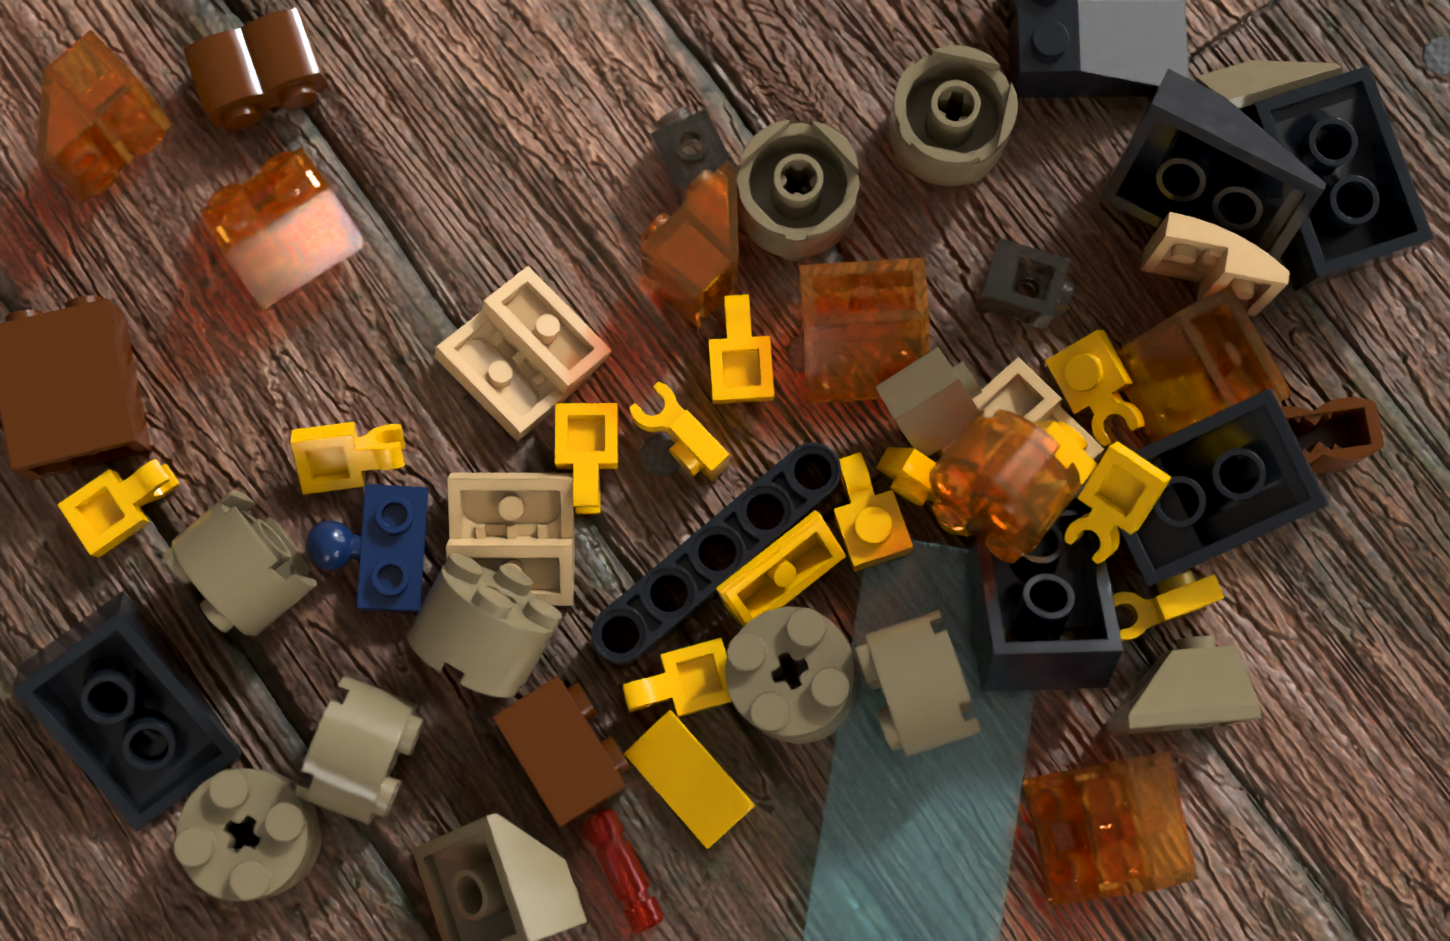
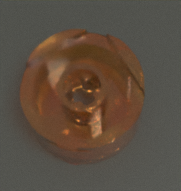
M998 409L990 418L984 417L985 410H982L974 415L930 471V486L937 498L932 505V511L943 524L951 529L960 531L965 528L971 534L977 532L985 537L986 546L995 556L1005 562L1015 563L1022 554L1032 552L1076 496L1081 487L1080 474L1073 462L1067 469L1063 467L1054 455L1061 446L1038 425L1010 411Z

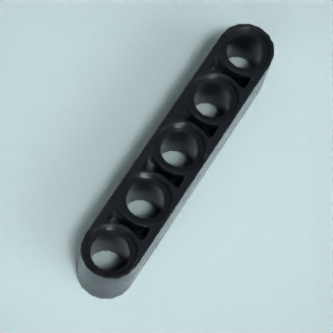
M816 442L804 443L795 448L604 609L595 619L591 631L592 643L600 657L609 665L618 668L632 667L641 662L719 596L716 587L814 510L818 511L827 504L836 492L841 475L840 461L835 452L826 445ZM814 462L825 468L829 481L819 489H807L798 483L794 472L798 466ZM764 501L773 503L782 513V521L778 526L770 530H761L754 527L747 518V512L752 505ZM714 541L727 543L735 553L734 562L724 570L714 571L708 569L699 559L700 552L705 545ZM666 581L680 583L688 593L685 604L673 612L661 611L652 602L653 591L658 585ZM621 621L632 623L639 630L638 642L632 650L618 654L611 652L605 647V633L612 624Z

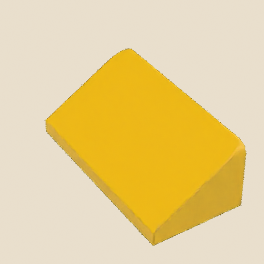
M814 510L716 587V590L731 616L744 627L758 615L785 606L847 556L820 513Z
M671 710L664 714L624 753L707 849L755 807L753 802Z

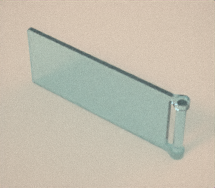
M911 540L913 553L863 569L851 648L860 668L861 683L850 715L836 732L802 941H999L1035 690L981 692L973 639L969 549ZM939 610L944 627L933 632L935 634L947 630L971 698L970 705L973 711L962 714L963 720L966 721L977 717L981 733L907 757L903 748L892 751L891 747L888 746L876 711L878 708L887 706L888 703L882 688L872 691L870 685L867 684L855 647L867 643L865 634Z

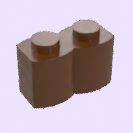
M297 8L281 10L262 16L240 29L227 30L207 36L183 49L205 114L217 128L226 126L229 130H240L250 127L261 119V114L273 107L283 106L285 109L305 107L317 99L318 93L329 87L307 24Z
M1358 397L1339 398L1321 405L1314 411L1296 406L1281 407L1312 472L1334 473L1346 470L1385 446L1377 405L1372 400Z

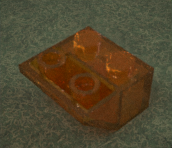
M89 30L43 70L36 156L82 203L92 195H99L108 190L118 179L119 171L137 155H145L155 149L162 141L165 131L173 125L141 81L92 30Z
M302 146L293 152L284 151L272 156L262 165L258 174L240 185L233 183L219 189L211 196L208 205L199 210L223 255L262 311L367 245L336 195Z
M728 160L715 173L707 169L699 174L684 193V198L687 201L671 217L667 213L659 215L645 229L640 238V241L644 243L639 248L644 283L696 331L724 303V296L732 295L738 289L737 168Z
M924 257L799 265L797 297L805 404L882 399L875 388L877 385L929 353L930 318Z
M1231 286L1173 314L1116 351L1133 381V384L1124 388L1131 403L1141 411L1145 422L1144 427L1153 443L1269 388L1272 389L1279 405L1293 395Z
M1169 751L1022 779L1049 906L1156 891L1198 879Z

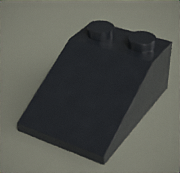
M1006 0L1009 83L1011 84L1012 82L1017 98L1153 97L1168 68L1189 78L1185 0Z
M1370 65L1254 102L1251 105L1253 121L1326 183L1323 193L1282 254L1286 269L1290 272L1289 277L1294 291L1407 255L1434 239Z
M1168 68L1119 157L1099 199L1156 228L1161 225L1169 212L1215 224L1255 244L1278 261L1323 193L1326 183L1226 97Z
M1269 388L1134 451V453L1172 478L1139 530L1131 535L1121 528L1120 530L1149 587L1322 509L1329 504L1272 389Z
M1084 487L968 489L966 499L972 625L981 692L1107 688L1122 655L1123 647L1106 560L1099 564L1092 560L1100 547V539L1095 532L1085 530L1082 537L1072 545L1065 542V533L1070 524L1092 511L1091 507L1078 499Z
M124 591L117 594L19 666L12 691L136 831H139L241 756V750L163 637Z

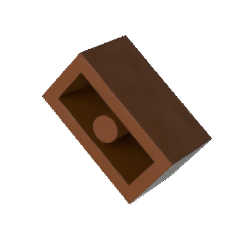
M556 676L492 717L558 826L565 828L627 789L628 785L622 774L630 770L631 766L612 736L601 742L588 720L598 713L580 684L577 682L567 688L564 681L559 676Z

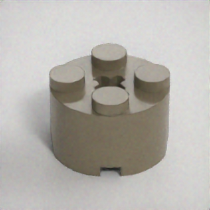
M948 45L932 50L931 54L917 62L914 61L904 70L896 87L888 128L895 160L902 169L931 184L958 186L979 182L996 165L1002 156L1015 124L1018 100L1012 82L1011 84L1009 83L1006 76L999 69L1000 65L990 55L968 46ZM946 112L957 114V121L947 119Z
M791 120L778 121L760 130L745 146L736 177L737 214L747 235L764 250L792 262L801 261L832 248L846 234L855 214L860 188V175L854 150L839 132L826 124L811 121V124L791 123ZM790 185L793 189L798 190L806 186L808 193L804 195L799 192L790 194L786 191V188Z
M231 490L172 540V547L163 553V559L179 579L185 583L192 581L206 598L200 603V607L206 617L218 629L227 632L235 626L246 636H257L310 592L317 583L316 579L304 577L312 569L285 531L271 517L265 521L255 519L247 511L256 503L242 492Z
M451 553L419 609L407 639L416 654L438 672L442 670L446 662L464 673L459 684L482 694L507 698L516 695L519 688L528 680L562 619V614L554 606L540 600L529 591L533 581L523 572L508 565H500L495 572L480 566L465 555Z
M781 607L766 611L748 622L729 643L725 669L729 695L741 715L764 734L780 741L795 744L811 743L837 731L850 715L861 683L857 658L838 627L814 609ZM797 663L801 669L808 668L809 670L800 675L802 686L792 690L785 681L780 682V679L787 675L786 667L788 665Z
M939 610L865 634L867 643L855 647L867 684L870 685L872 691L882 688L888 705L878 708L876 711L888 746L891 747L892 751L903 748L907 757L981 733L977 717L966 721L963 720L962 714L973 711L970 705L971 698L947 630L935 634L933 632L944 627Z
M345 675L338 684V687L348 690L349 693L343 704L330 700L302 768V771L314 775L311 786L297 785L295 796L369 825L374 815L383 818L389 815L402 780L392 777V773L400 753L408 756L413 755L426 720L415 716L418 703Z
M247 768L224 770L201 784L191 794L182 809L174 842L175 855L178 861L182 863L184 870L191 880L208 894L229 901H252L271 898L286 892L303 881L318 858L322 839L315 805L295 796L296 787L300 784L278 773ZM244 824H255L253 832L261 838L258 846L243 847L245 837L241 834V829Z

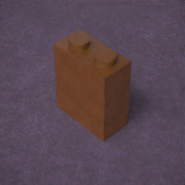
M95 295L80 296L68 300L65 303L66 308L42 313L39 310L16 311L6 315L4 318L5 322L0 323V412L11 470L31 481L152 452L126 316L108 298L103 299Z

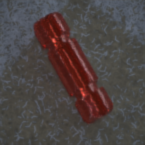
M606 809L591 816L585 821V830L592 845H598L601 853L597 856L618 901L623 900L627 907L623 912L631 930L635 933H642L659 925L664 919V914L656 897H650L647 888L651 886L630 841H624L621 835L625 830L617 813L613 809Z

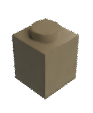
M939 347L875 387L911 446L926 457H929L986 421L972 400L983 393L963 361L951 367Z

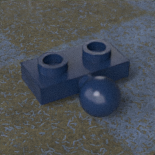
M365 484L362 535L352 534L344 524L332 520L320 522L308 532L305 539V552L310 562L316 567L323 570H336L345 566L351 559L360 560L357 610L418 613L421 608L428 487Z

